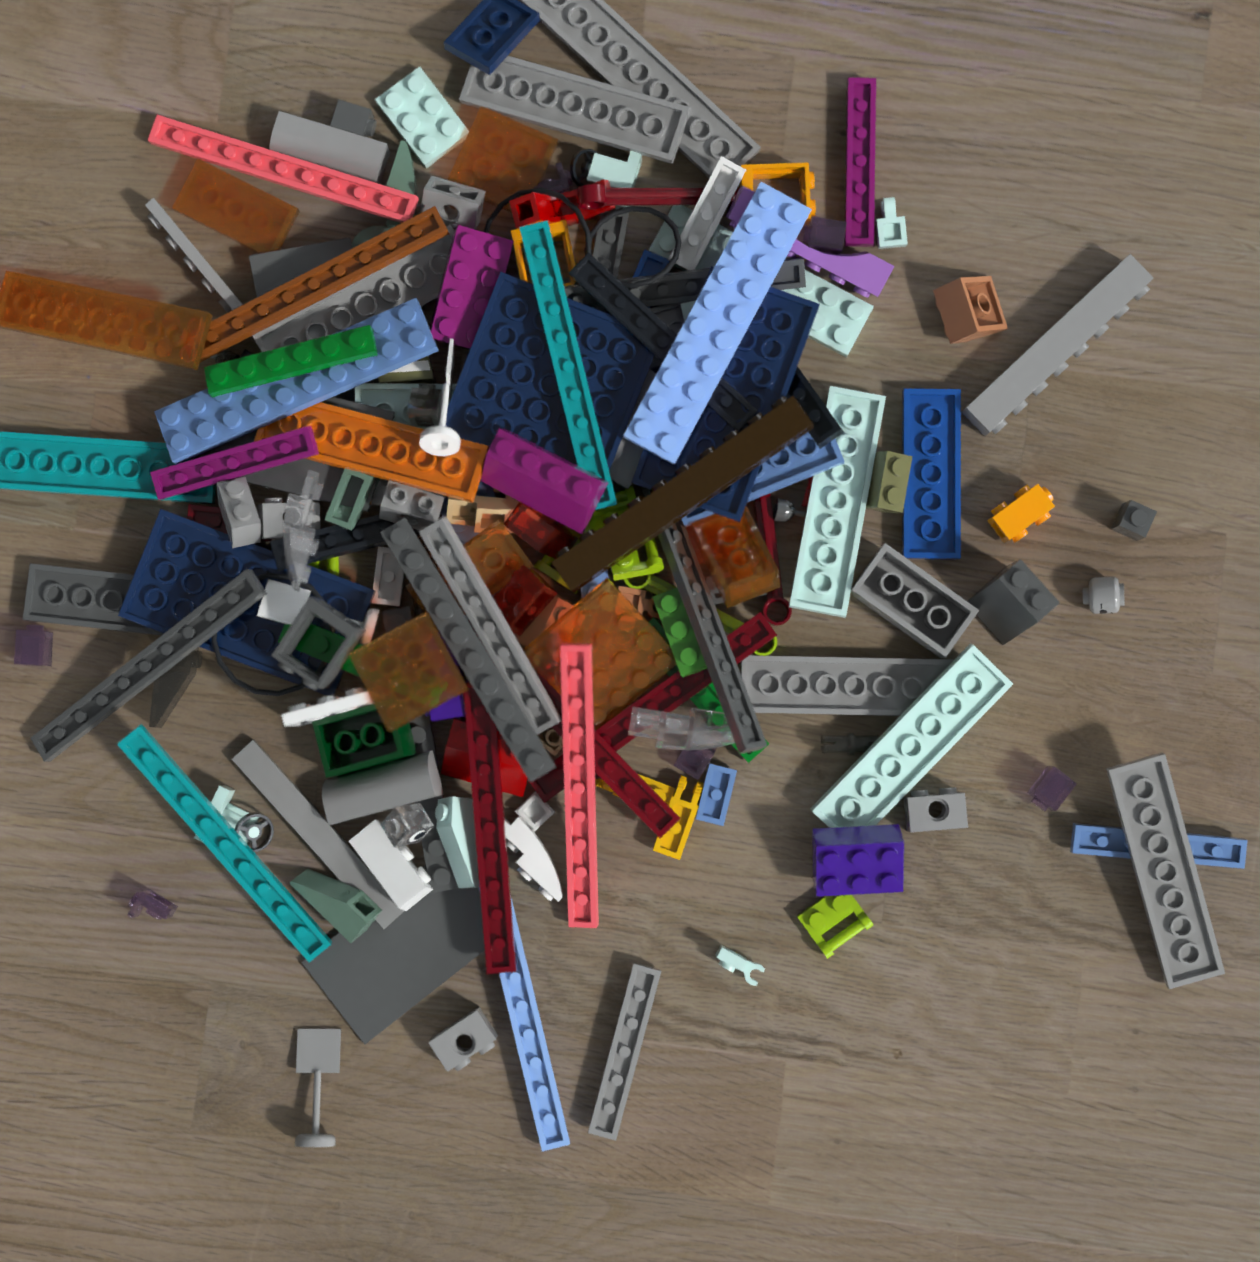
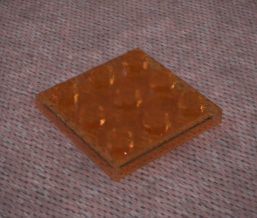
M481 106L447 180L486 191L484 201L498 206L501 201L519 190L539 187L558 145V139ZM510 203L502 208L512 213Z
M428 612L349 653L389 732L469 690Z

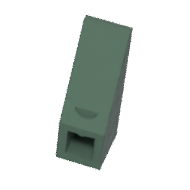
M306 869L289 883L350 943L367 931L382 912V909L362 890L311 869Z

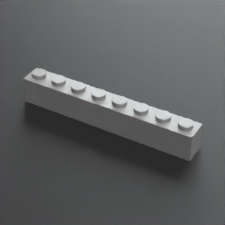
M1129 254L962 411V414L984 437L991 431L996 435L1007 424L1004 419L1011 412L1016 416L1026 407L1028 403L1025 399L1031 393L1037 396L1049 385L1045 380L1051 374L1055 377L1060 375L1069 366L1065 361L1072 355L1078 358L1089 347L1086 341L1092 336L1098 339L1110 328L1106 323L1113 316L1118 320L1130 309L1127 303L1133 297L1137 301L1150 290L1147 284L1154 278Z

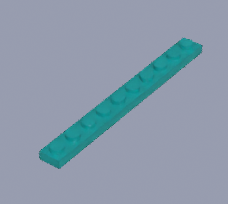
M548 220L519 227L577 465L609 482L595 510L617 505Z
M142 724L117 744L308 962H311L332 944V940Z

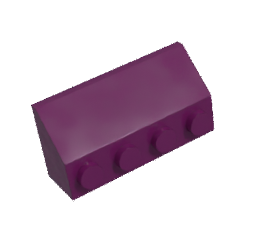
M500 428L486 454L481 482L581 534L584 533L609 483L508 429Z

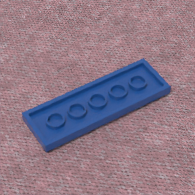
M903 389L902 454L913 457L902 513V555L907 559H961V389Z

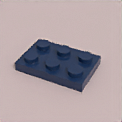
M482 0L444 41V49L486 74L491 75L540 21V13L518 0Z

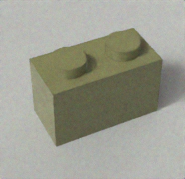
M891 451L876 452L866 509L883 513H903L913 456Z

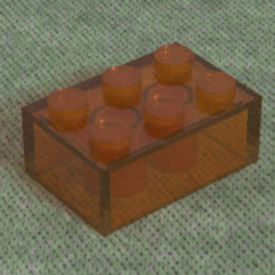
M747 506L740 523L717 514L692 523L695 543L727 608L780 588L779 570Z

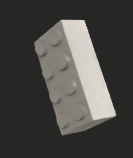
M886 543L879 548L851 587L850 594L940 659L945 658L979 612L973 605Z

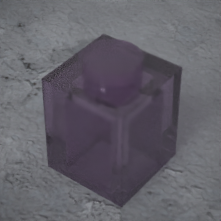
M813 217L810 226L805 225L803 242L808 243V247L820 252L841 254L847 222Z
M26 625V630H16L14 664L51 666L53 632L44 631V626Z
M1047 766L1027 793L1033 797L1031 802L1045 812L1047 809L1057 811L1077 783L1055 766Z

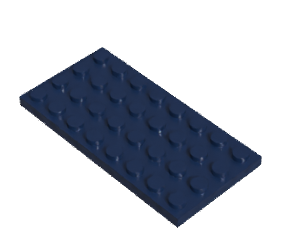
M713 266L710 267L705 284L714 269ZM773 287L769 288L722 375L724 380L758 410L751 418L759 413L763 416L773 410L771 407L773 403L787 396L819 310V303ZM741 404L743 411L748 413L749 411ZM706 405L675 464L673 465L643 449L631 483L651 490L655 484L664 479L666 482L676 477L674 472L686 463L692 466L700 460L699 455L711 446L716 449L724 444L723 438L734 431V428L730 427L725 420ZM746 423L738 432L740 433L747 428L748 424ZM761 465L698 508L740 523Z
M160 509L118 616L165 633L246 569L252 570L256 576L265 573L293 575L312 585L330 606L346 617L363 623L376 591L307 564L277 571L272 551L255 544L232 548L228 534ZM267 578L259 581L264 589L268 579L306 589L291 580ZM262 598L217 632V644L222 656L299 685L302 683V676L296 672L291 674L278 666L279 660L272 656L280 643L278 640L285 623L257 616ZM318 617L314 618L312 624L330 631L329 624ZM335 628V634H338L345 638L347 637ZM211 638L199 646L214 652ZM296 649L292 653L293 656L317 671L322 660ZM329 663L326 664V666H325L323 672L321 673V675L324 673V671H325L326 668L328 667ZM340 669L328 689L317 688L314 691L327 696H335L345 670Z

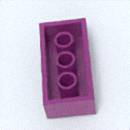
M461 225L455 227L430 324V330L435 341L449 344L450 339H454V346L468 350L471 349L500 272L506 273L513 245L512 240Z

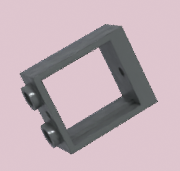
M310 596L272 656L279 660L278 666L288 673L293 674L296 672L302 676L301 682L313 690L317 688L328 689L366 630L322 599ZM316 615L347 636L322 675L292 655Z

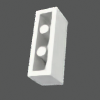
M375 819L350 839L349 842L397 907L407 911L433 890L428 883L431 877L421 866L419 868L415 866L412 862L414 855L405 844L399 845L395 839L398 834L388 822L382 823Z

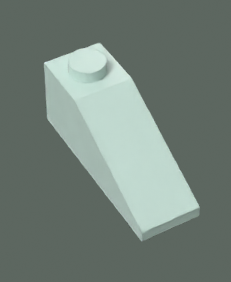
M460 797L438 799V805L435 810L437 831L458 888L479 887L473 799Z

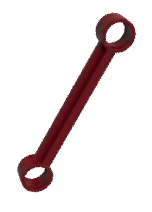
M589 184L577 188L578 206L581 209L591 210L605 206L696 205L704 188H606L601 184ZM739 185L726 209L730 208L735 196L737 195L740 189Z
M769 493L754 499L764 582L767 592V602L763 606L762 614L770 625L781 626L790 619L792 608L789 607V602L783 596L771 494ZM774 601L784 604L787 610V616L779 622L770 620L766 614L769 604Z

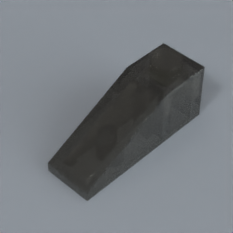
M422 383L419 384V388H412L407 409V415L412 426H438L442 391L441 389H436V385Z
M199 647L154 681L149 727H163L195 677L197 668H200L202 664V652L199 651Z

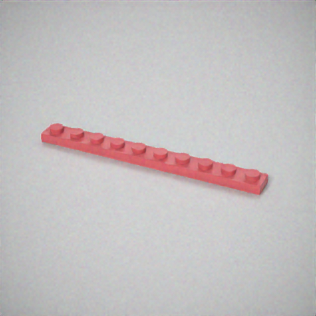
M160 115L156 116L147 140L150 144L399 223H403L413 217L419 201L417 195Z
M562 643L560 645L568 927L597 928L599 925L592 644Z

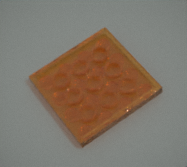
M608 577L523 649L534 671L541 675L562 696L560 645L562 643L592 644L593 721L595 731L618 715L677 665L667 641Z

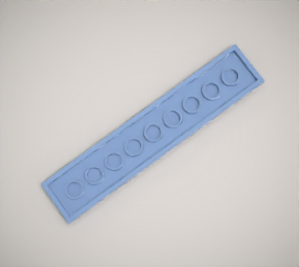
M760 182L623 438L667 462L675 464L812 209Z

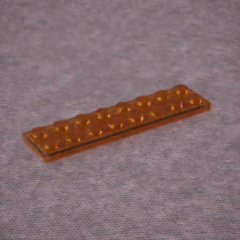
M7 270L0 290V328L194 370H198L213 317L212 314L206 311Z

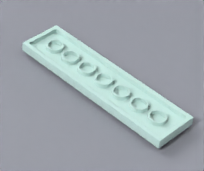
M673 205L668 217L678 227L679 234L681 235L693 210L684 205ZM665 221L649 251L668 259L676 241L672 229ZM718 224L695 270L706 269L711 266L715 267L733 231ZM674 264V266H675L676 268H678V269H680V270H682V271H687V270L683 269L682 267H680V266ZM805 270L806 287L782 291L820 304L808 338L847 358L874 306Z
M834 386L829 387L826 407L844 431L835 439L845 463L814 475L812 478L789 602L790 608L843 618L847 615L886 396Z
M970 643L810 808L811 811L829 828L877 825L1013 683Z

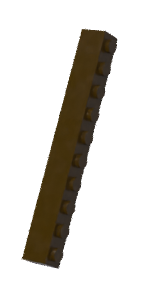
M784 396L771 405L773 410L764 416L761 413L755 415L747 422L748 427L740 433L738 430H734L723 438L724 444L716 449L711 446L699 455L700 460L692 466L689 463L681 466L674 472L676 477L668 482L664 479L651 488L653 493L644 499L639 496L627 504L628 510L621 515H618L617 512L610 515L603 521L605 526L596 532L594 529H591L579 537L581 542L573 548L568 545L555 554L557 559L552 561V564L572 592L578 591L812 430L813 423L795 397L792 396L787 399Z

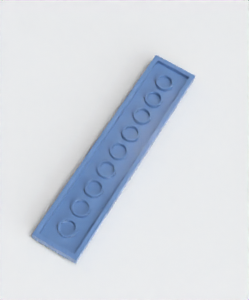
M414 298L336 332L339 333L371 325L378 352L377 356L213 398L208 394L207 388L154 411L172 462L175 464L184 462L438 352L439 350L418 299Z

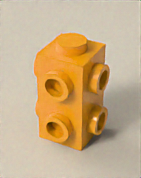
M1027 484L1013 494L1016 499L1009 505L1004 501L991 510L994 516L987 521L1003 543L1011 539L1014 543L1028 534L1025 528L1032 523L1039 526L1051 517L1048 511L1053 509L1055 505L1052 503L1054 500L1053 496L1047 488H1041L1039 484L1030 488Z

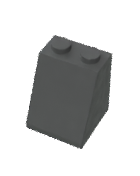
M1021 559L1003 568L967 601L979 610L976 616L1002 645H1005L1038 623L1060 603Z

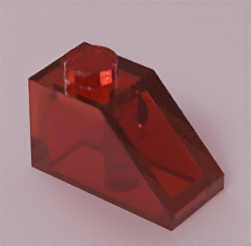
M522 502L517 504L504 522V525L538 552L557 559L555 554L570 545L575 539L565 525Z

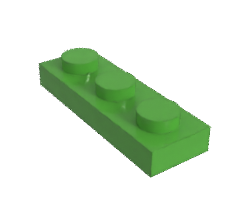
M676 587L653 596V601L682 678L707 669L678 588Z

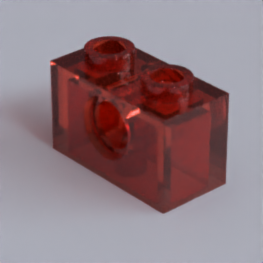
M523 564L519 570L513 573L503 589L494 595L493 599L512 632L521 636L558 593L536 571Z

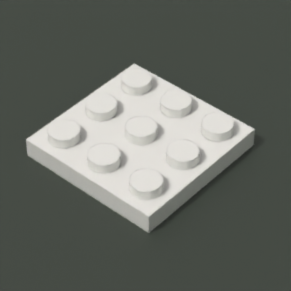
M356 688L346 691V697L344 698L331 695L317 699L318 705L301 703L288 707L289 713L282 714L284 726L301 727L312 724V721L381 702L379 693L371 692V689Z

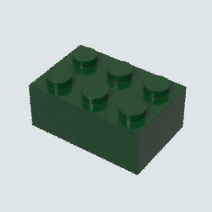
M403 698L388 699L312 721L326 778L345 775L417 754Z

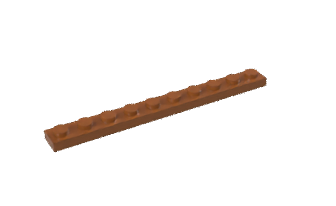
M436 206L189 332L182 336L181 340L191 361L196 365L447 236L449 232Z

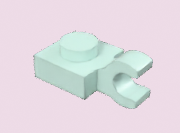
M895 197L883 198L881 202L883 218L876 219L875 221L878 249L906 247L908 243L905 216L896 217Z
M723 945L719 946L715 954L720 959L718 963L720 966L731 972H734L735 968L743 971L744 978L750 985L757 986L758 984L755 979L750 977L752 970L758 969L763 973L765 971L761 964L751 962Z

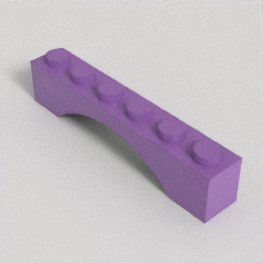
M741 185L726 214V217L731 219L729 225L734 228L738 225L755 193L745 186ZM797 239L787 255L791 258H795L796 255L805 258L804 265L817 272L820 271L821 267L830 271L829 278L842 285L847 280L856 285L853 291L866 298L870 294L879 296L894 268L893 265L866 251L853 254H831L810 248Z

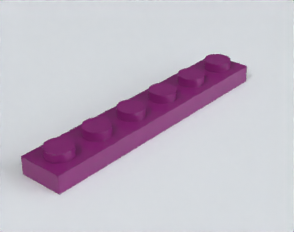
M848 77L844 246L873 247L876 78Z
M306 426L150 473L157 498L162 500L217 484V482L232 480L319 454L312 426Z

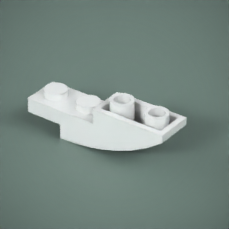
M520 816L512 824L504 817L507 846L515 853L519 850L523 853L516 862L520 866L517 871L528 881L533 878L539 883L541 887L538 890L548 900L551 901L555 898L559 902L563 897L560 879L556 867L542 841Z

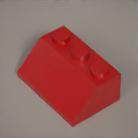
M454 719L446 744L441 774L471 782L466 722ZM497 731L502 792L523 797L528 778L500 731Z

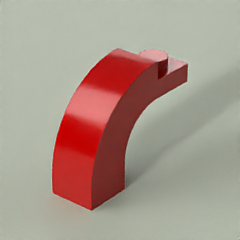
M603 179L592 183L610 188L609 180ZM577 189L561 193L579 208ZM532 192L509 201L516 229L547 220L548 224L566 220L567 226L580 223L576 213L561 199L546 194ZM605 206L591 210L579 209L586 222L595 219V215L614 209L615 206Z

